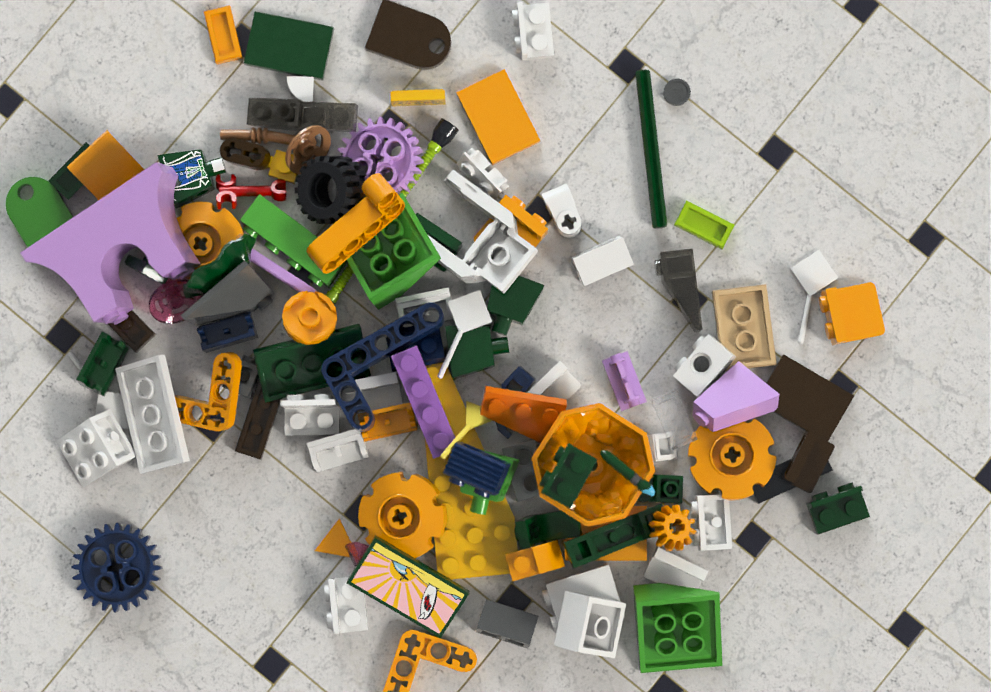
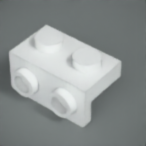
M722 494L695 496V501L691 502V516L697 520V529H695L697 532L693 535V545H698V551L732 549L729 500L721 498Z

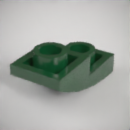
M653 475L649 483L653 486L655 495L650 496L642 492L637 500L642 502L682 503L683 476Z

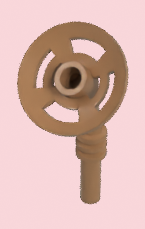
M319 125L309 126L297 135L269 131L268 128L262 130L260 127L257 130L255 127H252L251 130L221 129L220 131L221 140L236 138L253 143L257 141L258 144H261L262 141L264 144H267L270 141L289 145L285 157L286 165L296 174H301L299 171L301 167L307 166L306 163L301 164V162L309 160L313 155L315 156L312 159L318 156H326L331 144L329 132ZM319 133L321 135L320 147L316 146V139L314 138ZM292 149H293V155L295 156L293 162L291 161V151H292Z

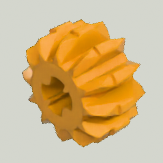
M676 504L671 508L668 505L662 506L661 512L656 511L653 513L656 521H651L648 525L655 528V532L650 533L649 536L651 538L658 537L656 546L661 547L664 545L665 551L670 552L674 548L677 551L683 550L684 544L689 545L692 543L689 535H694L697 531L690 528V524L695 523L696 520L694 518L687 519L689 510L681 511L680 505ZM671 523H673L672 527L675 526V532H674V533H672L673 529L670 530V526H669V525H670Z

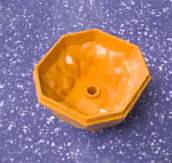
M601 403L561 411L531 458L540 497L586 527L625 519L642 493L635 485L603 460L600 455L601 450H607L614 454L637 473L641 479L648 482L655 473L647 433ZM568 443L598 459L596 470L591 471L571 509L542 494L541 491L544 487L539 485L546 471L552 472L557 462L553 461V458L560 445L566 448Z

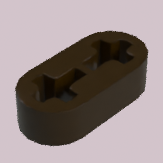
M229 138L220 146L221 157L233 165L253 170H262L270 163V152L257 143ZM237 148L241 151V154L233 153L231 155L229 152L231 149ZM261 154V158L253 160L249 155Z

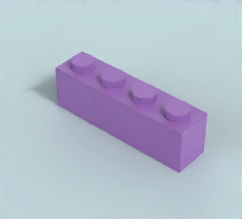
M414 346L392 355L391 358L434 459L441 456L455 439V435L418 346Z

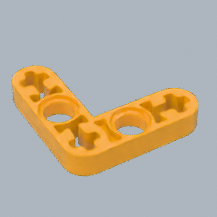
M221 353L214 359L209 402L175 395L177 407H184L183 411H178L182 424L213 431H224L234 425L242 361L236 353ZM227 360L231 364V369L224 365V361ZM222 376L230 377V379H222ZM222 384L226 385L229 389L227 399L220 396L219 388ZM194 406H198L202 411V417L199 421L193 417L192 410ZM220 414L225 421L221 423L220 419H210L211 415Z
M407 630L400 639L383 692L394 690L396 682H391L392 676L400 681H408L407 687L401 684L399 692H409L420 658L460 672H468L477 663L476 653L467 646L419 630ZM412 634L417 635V641L420 642V646H415L411 654L417 655L416 660L409 656L400 655L401 650L405 653L407 652L409 644L405 642V638H411ZM435 643L444 644L447 649L446 655L440 659L433 657L431 654L432 645ZM451 646L457 648L454 654L463 655L464 652H468L469 658L473 662L471 664L467 663L465 667L460 666V660L455 658L452 659V664L446 662L451 654ZM406 660L411 664L412 671L409 675L401 676L397 673L396 665L399 661Z

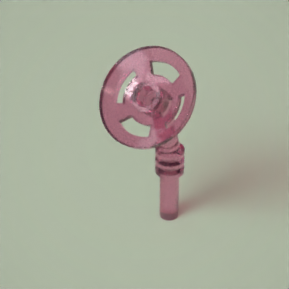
M168 278L166 283L159 286L151 295L149 310L153 318L161 323H180L185 321L181 314L202 296L186 299L185 296L181 295L182 286L189 280H172ZM163 299H166V301H167V304H166V305L163 304V302H162ZM158 300L162 312L156 309L155 301ZM184 304L188 306L184 311L172 314V310L178 309Z

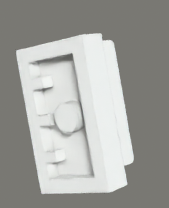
M330 394L314 395V400H306V397H303V395H287V400H280V406L285 408V436L335 435L340 433V405Z
M110 409L88 418L57 440L58 446L82 487L88 486L110 470L136 457L135 451Z

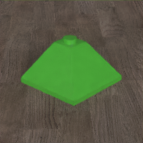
M403 193L399 194L405 203L403 212L347 259L369 300L378 310L394 301L395 298L401 297L441 259Z
M665 583L633 585L640 673L723 666L719 592Z

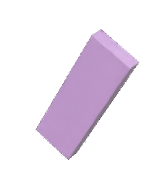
M252 248L250 261L298 293L302 291H317Z

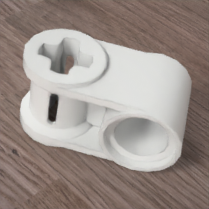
M564 184L541 194L560 235L569 239L576 237L581 231V219L568 185ZM566 219H569L570 222H575L573 229L569 230L567 226L563 227Z

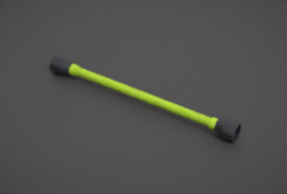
M443 118L440 119L434 128L431 141L425 151L426 153L421 157L424 163L416 165L422 171V174L429 165L428 163L431 162L430 160H433L435 155L444 146L449 144L459 131L458 128ZM414 174L413 178L417 181L422 174ZM409 182L408 187L411 191L415 184ZM405 190L400 191L404 194L405 197H407V194H409ZM349 264L341 273L342 275L339 276L340 278L337 279L338 281L335 282L336 284H334L332 290L327 291L325 294L334 305L339 299L340 291H343L342 288H345L344 285H347L353 276L352 274H354Z

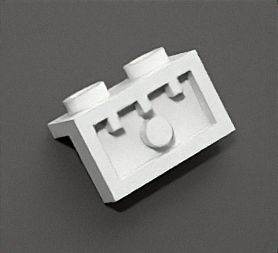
M517 2V10H512L513 26H519V36L515 37L516 53H521L522 60L554 58L549 3L523 5V2Z
M349 577L328 579L329 585H324L325 601H330L331 612H327L328 629H333L334 634L368 630L365 594L346 583Z

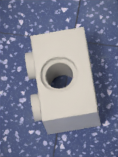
M709 334L706 337L701 336L693 344L692 349L694 351L688 359L684 356L674 367L677 372L673 377L697 397L713 385L736 358L732 352ZM701 357H706L709 360V368L705 372H699L696 368V363Z

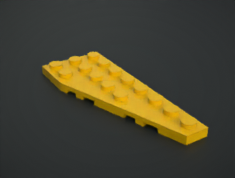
M443 362L427 365L426 368L456 438L466 426L465 405L448 367L443 378L439 379L438 373ZM475 428L469 430L459 441L484 450ZM425 439L428 479L440 491V494L436 497L437 503L440 505L444 504L447 511L444 533L439 538L434 537L437 572L451 580L510 574L505 555L518 551V546L514 534L515 518L506 497L500 502L489 500L486 515L471 512L473 496L461 493L460 486L449 481L450 476L443 473L452 451L445 459H442L441 456L433 459Z

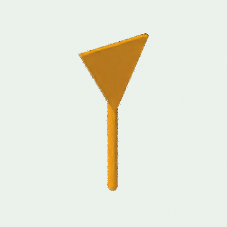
M340 518L315 549L318 552L354 558L358 562L361 559L356 553Z

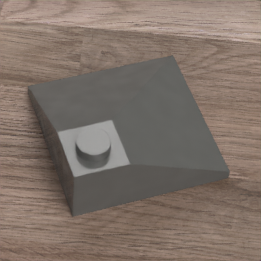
M243 261L181 316L189 323L198 326L243 313L254 312L258 308L261 311L273 301L271 297L275 293L246 261Z

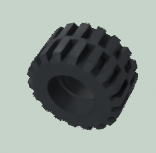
M315 157V159H310L306 162L307 166L301 167L299 170L301 176L296 177L295 182L298 183V187H295V193H298L297 205H302L300 211L303 215L308 214L307 219L316 221L317 224H334L366 197L362 191L366 173L364 170H359L361 165L358 162H352V158ZM331 178L334 179L337 187V194L333 203L328 196V183Z

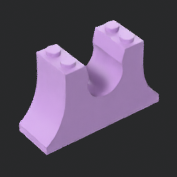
M158 162L21 252L26 262L41 264L59 274L76 292L94 322L114 323V325L127 319V313L134 309L129 291L122 285L119 278V265L128 251L139 247L145 253L149 264L162 277L181 278V280H185L191 277L195 271L194 269L201 265L182 234L177 221L174 207V189L178 175L173 167Z

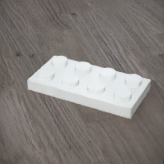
M157 355L115 368L140 474L189 462L188 450L165 355Z

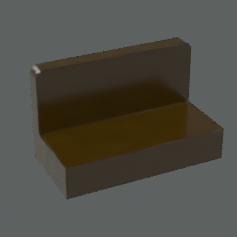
M806 430L781 479L807 493H812L835 445L820 438L816 432Z

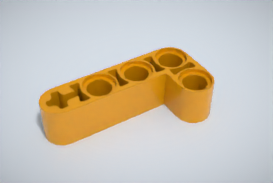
M376 173L367 178L362 185V191L366 197L308 246L307 255L324 274L338 268L403 212L405 203L381 174Z

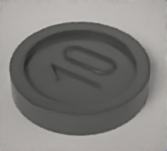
M672 79L665 85L663 93L665 100L669 104L681 106L688 101L691 90L686 81Z

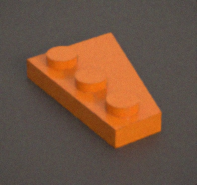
M485 386L480 415L541 443L561 411L566 410L567 400Z

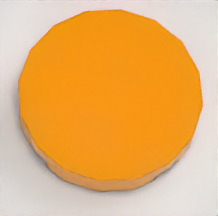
M299 292L292 296L284 306L282 314L283 327L288 336L298 343L306 345L319 344L328 339L335 330L337 323L336 307L331 299L321 292Z

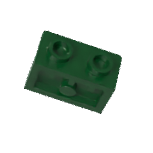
M570 443L567 444L566 448L560 445L553 458V461L557 462L552 472L547 470L539 484L544 487L541 493L571 509L598 459L579 450Z
M853 482L837 487L838 493L828 496L827 491L811 496L813 501L806 503L818 535L870 517L861 492L863 491L862 485L854 487Z

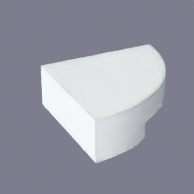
M287 76L288 87L292 94L301 102L314 105V77Z

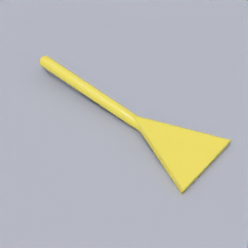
M466 401V426L441 454L442 459L448 456L454 448V444L459 442L469 430L493 421L480 415L481 406Z

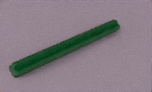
M644 69L636 71L635 76L652 227L660 229L667 226L651 75L649 70Z

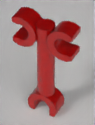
M231 174L229 182L221 181L220 175L216 176V188L219 191L216 196L217 209H221V204L226 201L232 204V209H236V197H254L260 194L262 196H271L276 201L286 200V180L278 179L273 181L271 185L236 186V176L234 174Z

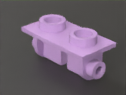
M628 351L602 360L621 411L647 402Z

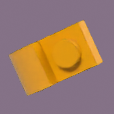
M558 540L505 555L512 582L565 567Z

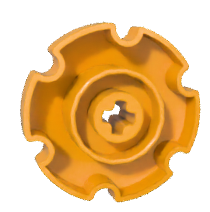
M211 202L186 204L181 207L182 214L177 218L182 234L201 264L194 270L212 263L219 256L226 243L237 240L244 235L243 228L234 215L225 208H222L220 212H214V205ZM200 240L206 242L207 249L205 251L198 249V242ZM180 278V279H175V280H177V281L180 282V283L183 282V280H181V278Z
M753 419L750 423L741 422L715 432L699 426L692 436L688 449V457H693L696 460V464L691 466L690 472L696 483L708 494H711L713 490H719L722 494L721 498L730 501L751 497L754 494L753 485L759 484L764 487L774 472L776 456L770 455L768 452V448L774 444L773 438L766 427L756 419ZM729 450H733L734 454H739L735 463H731L729 458H725Z
M394 472L374 481L371 484L373 495L366 494L362 497L358 511L359 526L366 527L369 530V535L365 538L366 542L370 545L376 535L413 558L420 557L434 547L431 541L432 537H441L447 522L446 506L444 504L440 505L436 501L437 495L440 494L437 487L430 480L419 474L411 475L408 480L404 477L403 472ZM405 512L407 517L400 520L398 515Z

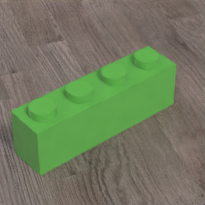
M260 194L240 219L245 225L243 230L255 239L258 235L267 241L264 245L276 255L282 252L288 257L286 262L297 271L301 267L310 273L307 278L319 287L322 284L330 287L348 263L346 260L334 271L324 274L306 253L308 246L318 237Z

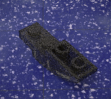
M249 98L247 125L290 131H302L309 126L319 125L324 127L329 133L334 131L356 132L358 105L355 103L303 102L300 99Z

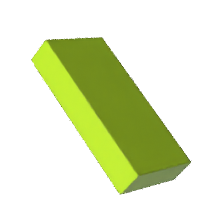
M689 201L685 202L674 224L677 228L721 250L735 226Z

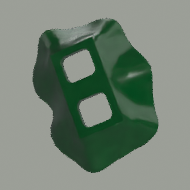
M244 234L241 238L226 243L219 256L212 263L196 269L192 273L190 280L182 286L185 298L204 296L243 261L249 264L251 251L256 239L248 234Z

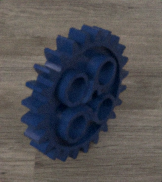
M116 523L114 530H112L109 524H104V533L99 528H95V537L85 535V539L88 542L87 545H77L83 552L82 554H73V557L79 560V564L72 565L71 568L79 570V574L72 577V579L81 580L82 583L76 589H85L87 591L83 596L84 600L90 597L94 598L92 601L93 607L102 602L103 611H106L112 605L113 612H118L122 604L123 609L128 611L130 610V602L135 607H139V597L148 600L149 596L146 591H156L155 586L151 583L152 581L161 580L159 576L154 574L156 570L162 569V566L155 565V561L160 559L161 555H153L152 551L157 548V544L148 546L147 543L151 536L147 535L141 538L142 529L138 528L132 533L131 524H127L124 530H122L121 523ZM111 543L115 547L116 562L123 565V568L119 570V575L117 571H112L111 566L115 565V559L110 550ZM125 543H129L133 547V554L128 559L122 556L121 548ZM98 550H103L107 555L106 562L103 565L97 564L94 559L95 553ZM133 569L140 575V580L136 585L130 584L127 579L128 573ZM106 576L113 581V587L109 592L104 591L101 587V581ZM119 576L124 585V591H121L119 588Z

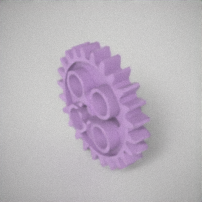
M382 117L378 118L377 124L369 118L367 127H364L359 122V131L357 133L350 129L349 132L352 138L342 139L347 145L346 148H338L343 157L352 158V162H358L361 165L360 168L368 165V171L364 177L365 180L376 173L384 177L386 173L393 172V177L388 183L398 194L401 193V190L410 193L409 182L413 184L418 183L413 178V175L422 174V171L416 165L424 163V160L417 156L423 150L416 146L419 140L416 136L411 137L413 132L409 128L405 129V125L402 122L395 126V121L392 118H389L387 123H385ZM372 140H376L375 147L371 150H366L367 144ZM397 146H401V152L397 156H391L392 150ZM382 157L384 158L383 162L380 161L376 164L377 160H381Z

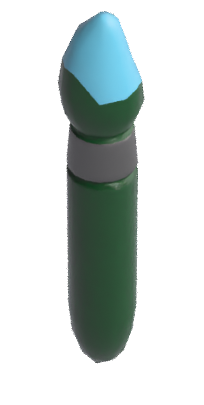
M607 450L600 451L603 460L635 485L639 491L650 496L655 495L653 486L647 480L641 479L637 473Z

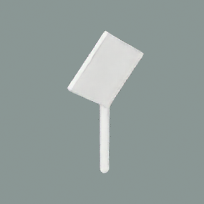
M820 250L790 268L807 293L798 339L799 344L804 342L812 296L838 279Z
M480 290L447 302L458 332L438 373L439 379L443 378L462 334L492 323Z
M69 352L68 356L81 371L83 365L73 352ZM107 392L105 397L98 394L95 415L110 409L122 429H129L121 393Z

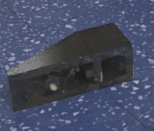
M693 249L660 252L658 255L659 259L654 260L656 276H661L662 284L693 331L701 332L703 329Z

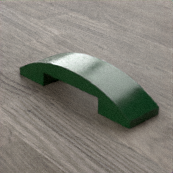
M656 505L564 542L563 545L572 568L575 569L620 549L651 538L649 535L655 532V528L650 527L648 524L651 521H656L653 513L656 511L661 512L663 505Z

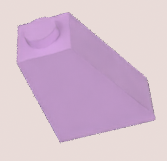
M738 361L693 402V417L700 426H706L712 432L775 411L778 408L779 393Z

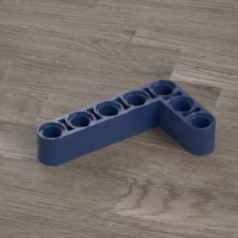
M426 303L324 361L321 370L346 418L355 430L359 432L369 431L375 424V416L357 385L354 376L442 327L444 315L439 305ZM428 311L438 312L439 318L436 322L427 323L424 320V316ZM405 324H411L415 327L414 333L409 337H404L400 334V329ZM382 337H387L391 340V344L386 350L376 348L377 341ZM356 351L366 352V360L361 364H355L352 361V356ZM339 364L342 366L341 375L335 378L330 377L328 374L330 366ZM346 388L355 389L356 395L352 401L342 400L341 395ZM359 412H367L369 414V420L365 425L359 426L355 424V416Z

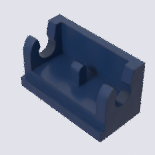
M251 312L197 328L202 341L200 343L202 351L206 353L258 338Z

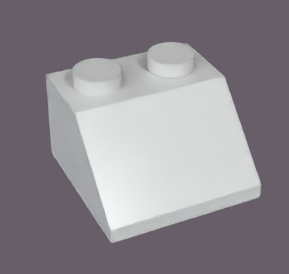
M565 591L554 646L580 653L615 658L626 603Z

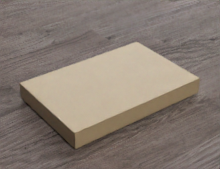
M766 284L712 291L717 339L736 356L725 371H728L738 361L748 369L777 365Z

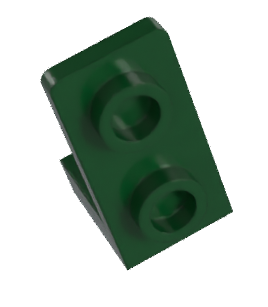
M563 511L528 515L516 521L514 529L515 538L519 542L520 549L531 548L544 541L573 538L582 535L580 522Z

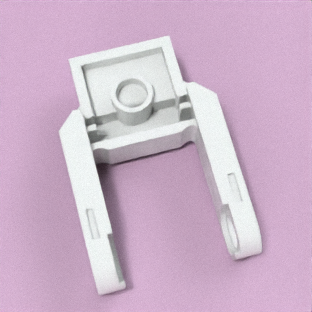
M452 170L444 179V182L453 191L494 221L485 228L468 249L463 260L429 236L441 257L438 263L465 284L486 280L505 294L537 254L538 250L518 235L517 220L511 211L462 175Z

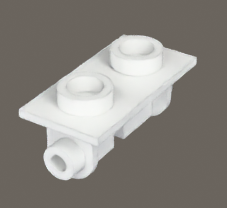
M472 147L467 153L464 152L456 165L465 177L469 178L479 189L496 200L500 193L503 194L510 187L507 184L508 180L496 168H493L488 173L485 169L491 163L479 150H475Z

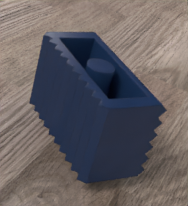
M456 442L443 473L450 476L449 481L461 487H464L466 483L475 487L474 493L489 498L490 495H499L511 463L464 442Z

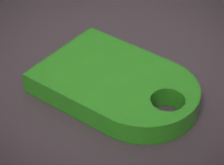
M26 177L19 180L10 188L6 197L7 214L27 247H30L74 217L58 190L50 182L40 177ZM24 186H32L34 194L29 200H22L20 197V191Z

